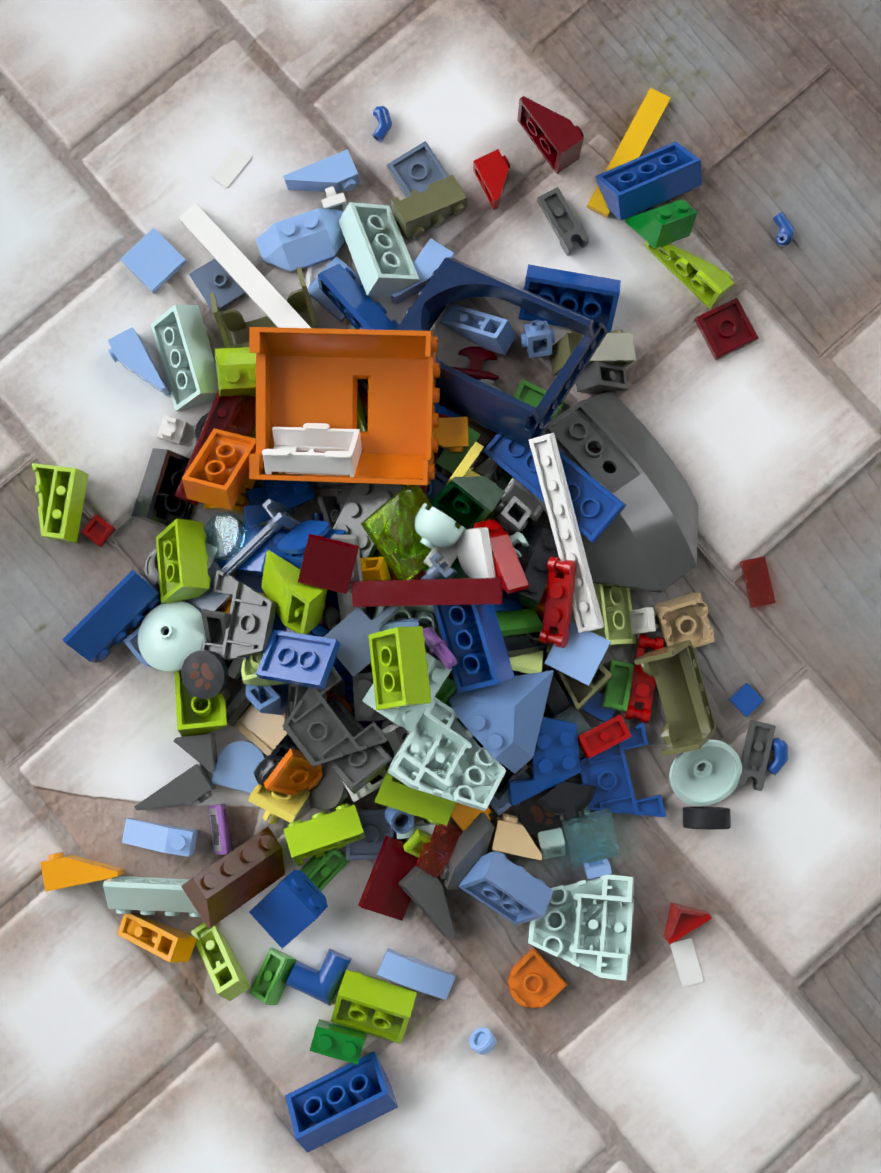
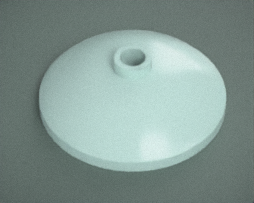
M183 601L156 606L146 615L138 632V647L142 657L149 665L164 672L181 671L184 660L191 653L201 650L202 642H207L201 612L193 605ZM169 629V633L164 636V631Z
M708 740L700 749L682 752L676 756L669 772L671 788L680 800L689 805H713L728 797L737 787L740 775L742 774L741 760L736 751L727 743L719 740Z

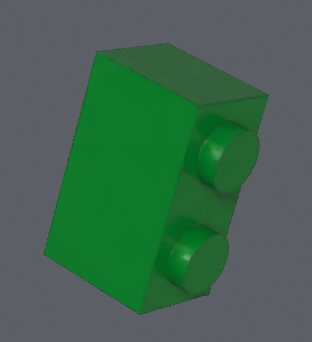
M319 1019L310 1051L358 1065L366 1033Z

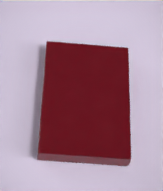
M386 835L358 906L403 921L411 898L398 883L418 863L425 865L426 861L405 852L403 845L406 842Z

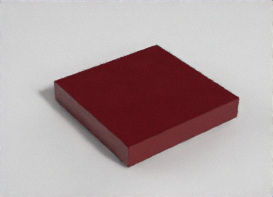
M738 298L694 319L715 360L759 339Z
M309 534L298 583L347 594L359 546Z

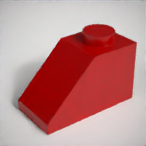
M499 149L473 161V172L493 210L499 206L510 169L507 157L505 155L502 156Z

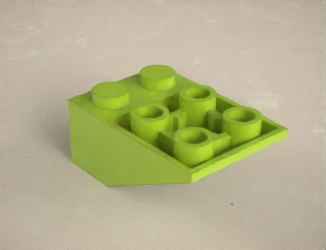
M268 550L266 552L261 587L266 596L277 603L276 613L283 625L296 633L307 635L322 620L327 589L298 583L301 569Z

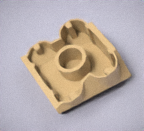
M690 592L684 596L658 602L654 606L666 646L690 640L694 648L715 641L713 628L707 617L708 607L702 601L700 593Z
M253 704L249 706L235 724V727L267 756L276 749V745H281L289 736L282 727L285 713L283 715L260 713Z

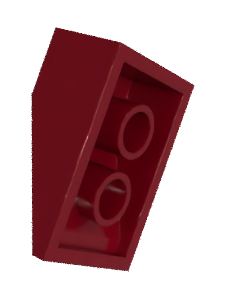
M522 96L519 99L517 121L555 173L558 174L579 160L584 140L583 132L577 125L574 126L570 119Z

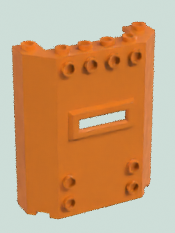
M249 327V353H256V453L249 454V479L429 485L431 479L435 478V464H433L434 453H438L439 445L438 438H434L435 428L439 427V413H435V403H439L440 389L436 388V378H440V363H436L438 337H434L433 331ZM358 379H368L367 432H360L362 451L354 477H350V474L348 476L286 474L285 472L281 474L279 472H272V475L265 474L262 451L274 448L273 427L303 428L305 423H326L330 425V428L357 429Z

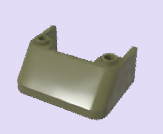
M298 267L296 269L302 289L291 292L287 302L311 328H319L302 269ZM209 293L213 315L226 348L249 347V327H276L267 316L245 322L242 314L237 310L221 312L215 293Z
M687 640L645 653L634 660L635 665L641 664L644 673L655 678L667 719L664 729L661 730L663 742L667 743V746L661 751V755L667 756L700 749L716 733V723L692 642Z

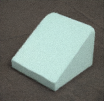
M561 828L538 833L543 860L566 855L565 841Z

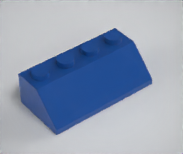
M673 142L595 176L609 211L620 220H623L701 186V160L678 142Z
M337 264L317 275L321 291L341 311L355 329L394 330L399 326L396 320L391 321L385 315L387 311L379 302L375 304L370 296L366 295L363 285L359 286L354 280L356 278L348 267L344 269L340 264Z
M528 264L524 289L601 322L609 333L612 330L620 295L621 280ZM520 308L519 319L521 320H541L547 321V324L564 327L535 313H532L526 309Z
M132 570L62 640L89 662H102L110 654L109 650L115 644L118 645L123 642L127 637L126 633L132 627L135 628L140 625L144 620L143 616L161 603L160 591L143 574Z
M494 604L433 605L442 639L448 643V649L457 659V664L452 667V673L458 693L497 685L514 677Z
M375 1051L361 1057L358 1065L349 1063L285 1095L295 1139L307 1153L398 1108L392 1086Z

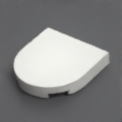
M488 528L464 530L461 538L457 541V555L463 571L470 578L496 577Z

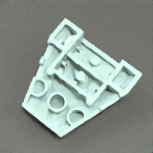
M434 697L413 731L408 733L393 758L388 773L410 788L485 811L506 770L485 747L481 748L472 738L474 735L469 730L466 731L457 720L459 717L455 711Z
M604 875L587 881L583 880L578 883L551 888L553 893L544 917L530 921L528 943L556 957H560L577 967H581L600 978L627 981L632 941L634 877Z

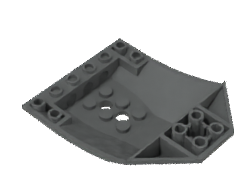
M612 391L582 400L548 423L541 436L554 433L560 452L626 504V507L594 544L581 534L593 583L661 593L697 565L698 503L687 481L668 454L640 420ZM588 446H596L600 452L592 453L588 450ZM611 463L615 466L616 471L614 473H607L603 470L602 465ZM524 487L548 515L545 503Z

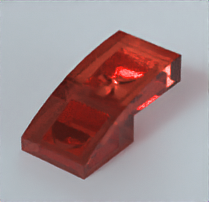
M449 822L447 826L443 824L440 826L435 825L430 842L423 844L416 866L432 877H438L456 846L461 830Z

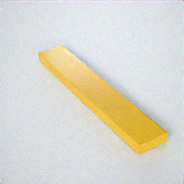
M652 88L649 89L606 171L641 156L671 97ZM597 186L587 204V208L607 218L611 211H609L599 186Z

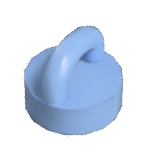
M480 1027L472 1033L469 1042L471 1048L477 1054L484 1055L493 1049L497 1039L489 1029Z

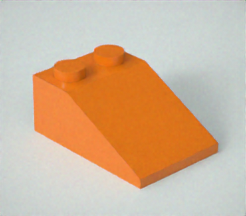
M214 428L182 478L187 499L232 510L242 493L249 472V454L256 452V439Z

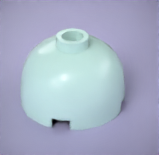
M423 503L415 518L416 532L422 537L420 542L432 550L435 546L448 548L454 545L466 529L462 525L459 529L456 528L455 520L434 507H431L430 511L427 510L428 505Z

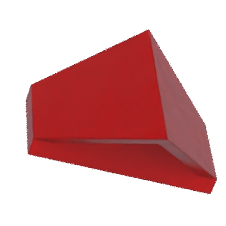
M671 902L663 937L671 945L711 920L712 917L704 910Z

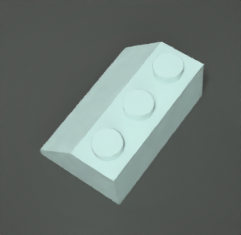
M425 651L432 701L452 668L446 669L437 657ZM373 683L362 701L376 710ZM429 704L376 711L397 725L412 732Z

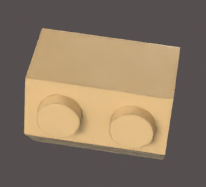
M503 814L502 818L496 817L491 841L492 850L542 861L541 852L522 823L518 821L517 816Z

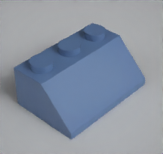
M496 851L481 856L459 884V888L515 925L544 917L553 890L546 886L543 880L534 878L526 872L525 868L515 865L504 854Z

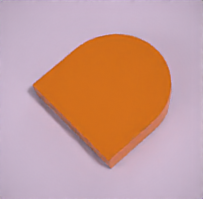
M290 748L264 782L265 788L287 795H298L299 791L307 788L311 790L320 782L323 776L322 765L319 764L312 767L301 751Z
M534 946L512 967L508 977L511 996L519 1005L528 1008L546 1006L568 985Z

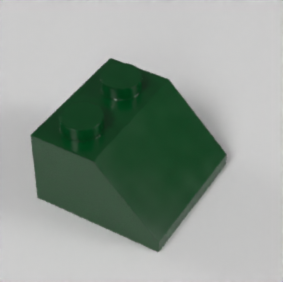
M486 476L454 477L432 500V503L467 530L472 529L474 523L481 522L493 511L505 491Z

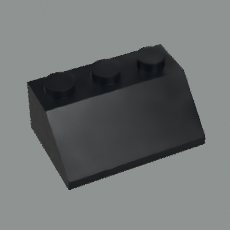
M153 448L131 516L164 527H168L176 519L190 520L194 504L175 497L190 458L168 449Z
M526 525L520 533L526 538L529 546L526 547L517 543L514 548L522 555L518 559L529 586L528 589L508 594L503 589V596L533 609L540 602L548 583V560L551 556L558 558L559 555L551 530L545 527Z

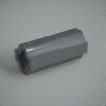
M243 680L226 701L227 724L233 727L252 704L246 697V684L243 683Z

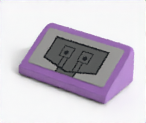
M226 804L208 806L213 852L214 854L221 855L228 854L232 851Z

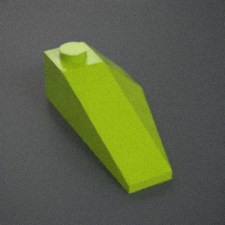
M647 241L645 242L644 246L709 309L714 307L734 285L732 277L728 272L672 244L655 249Z
M181 671L174 672L177 730L180 735L184 737L209 734L226 727V701L222 692L209 699H199L191 695L185 688L181 679Z

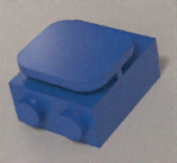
M307 520L298 524L277 544L279 552L276 555L301 569L309 534L329 539L334 534H348L346 530L330 529L327 521Z
M294 869L260 900L249 913L283 949L314 922L328 905L326 897L302 871Z

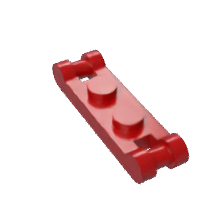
M551 556L547 563L549 574L543 628L540 632L539 641L544 644L554 643L556 647L565 648L569 636L576 562L572 560L564 562L560 558ZM560 571H563L564 577L560 576ZM554 627L558 628L557 634L553 633Z
M639 634L634 660L644 654L645 647L653 648V651L663 648L664 638L656 637V639L647 638V635ZM634 661L627 711L624 712V719L632 720V718L640 719V722L649 723L656 681L654 677H650L647 673L643 672L641 664L635 665ZM635 702L643 703L642 710L634 708Z

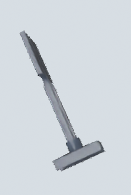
M268 499L262 505L271 516L267 525L222 569L213 560L210 568H208V575L211 580L209 590L198 598L185 601L196 607L200 612L203 609L218 611L233 595L212 592L216 571L220 570L231 575L275 532L277 533L284 526L293 530L298 524L302 523L291 518L295 514L293 509Z
M436 552L429 558L433 565L421 579H441L443 576L451 579L458 572L451 567L446 571L445 568L448 564L445 561L442 564L439 563L445 557L441 553ZM389 606L374 620H371L361 607H357L324 636L325 638L337 639L341 643L336 657L353 677L371 663L368 635L381 632L380 628L405 606Z

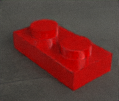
M620 714L579 735L578 742L587 759L632 737Z

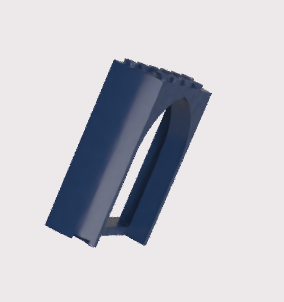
M445 257L438 269L432 273L431 279L425 288L419 292L418 298L412 307L406 311L405 317L399 326L394 330L430 331L448 304L471 297H492L510 302L583 335L536 408L446 365L436 357V363H440V378H436V388L440 389V399L437 404L463 417H467V419L531 450L529 439L541 436L608 333L607 328L601 322L455 258Z

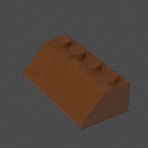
M267 827L181 886L209 929L285 875L282 846L270 828Z

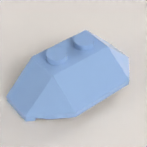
M317 208L274 223L256 239L263 262L289 272L297 271L296 268L298 267L303 269L335 258L345 242L338 222L343 214V210Z

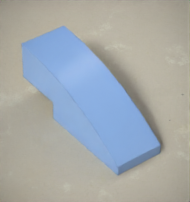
M387 948L377 975L445 1000L456 975L412 956L408 957L390 948Z

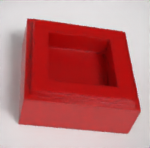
M95 514L81 533L96 545L102 547L116 529Z

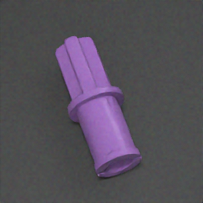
M432 627L425 628L423 635L425 637V644L430 649V654L437 657L446 669H451L457 664V659L448 649V643L441 639Z

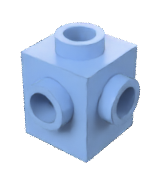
M534 320L523 324L524 333L520 334L522 348L526 347L529 358L553 355L552 343H555L554 330L549 329L547 321Z

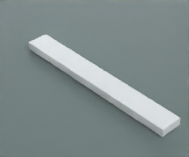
M197 204L179 217L181 223L276 327L311 328Z
M550 433L529 439L559 558L564 562L566 560L576 562L572 609L578 632L601 629L604 627L555 434Z

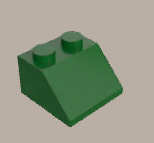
M681 199L626 218L625 223L656 249L690 236L698 212Z

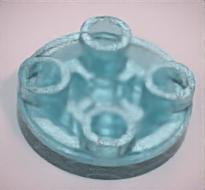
M227 512L219 513L212 517L204 528L206 533L205 548L208 556L220 561L233 558L242 549L247 530L245 522Z

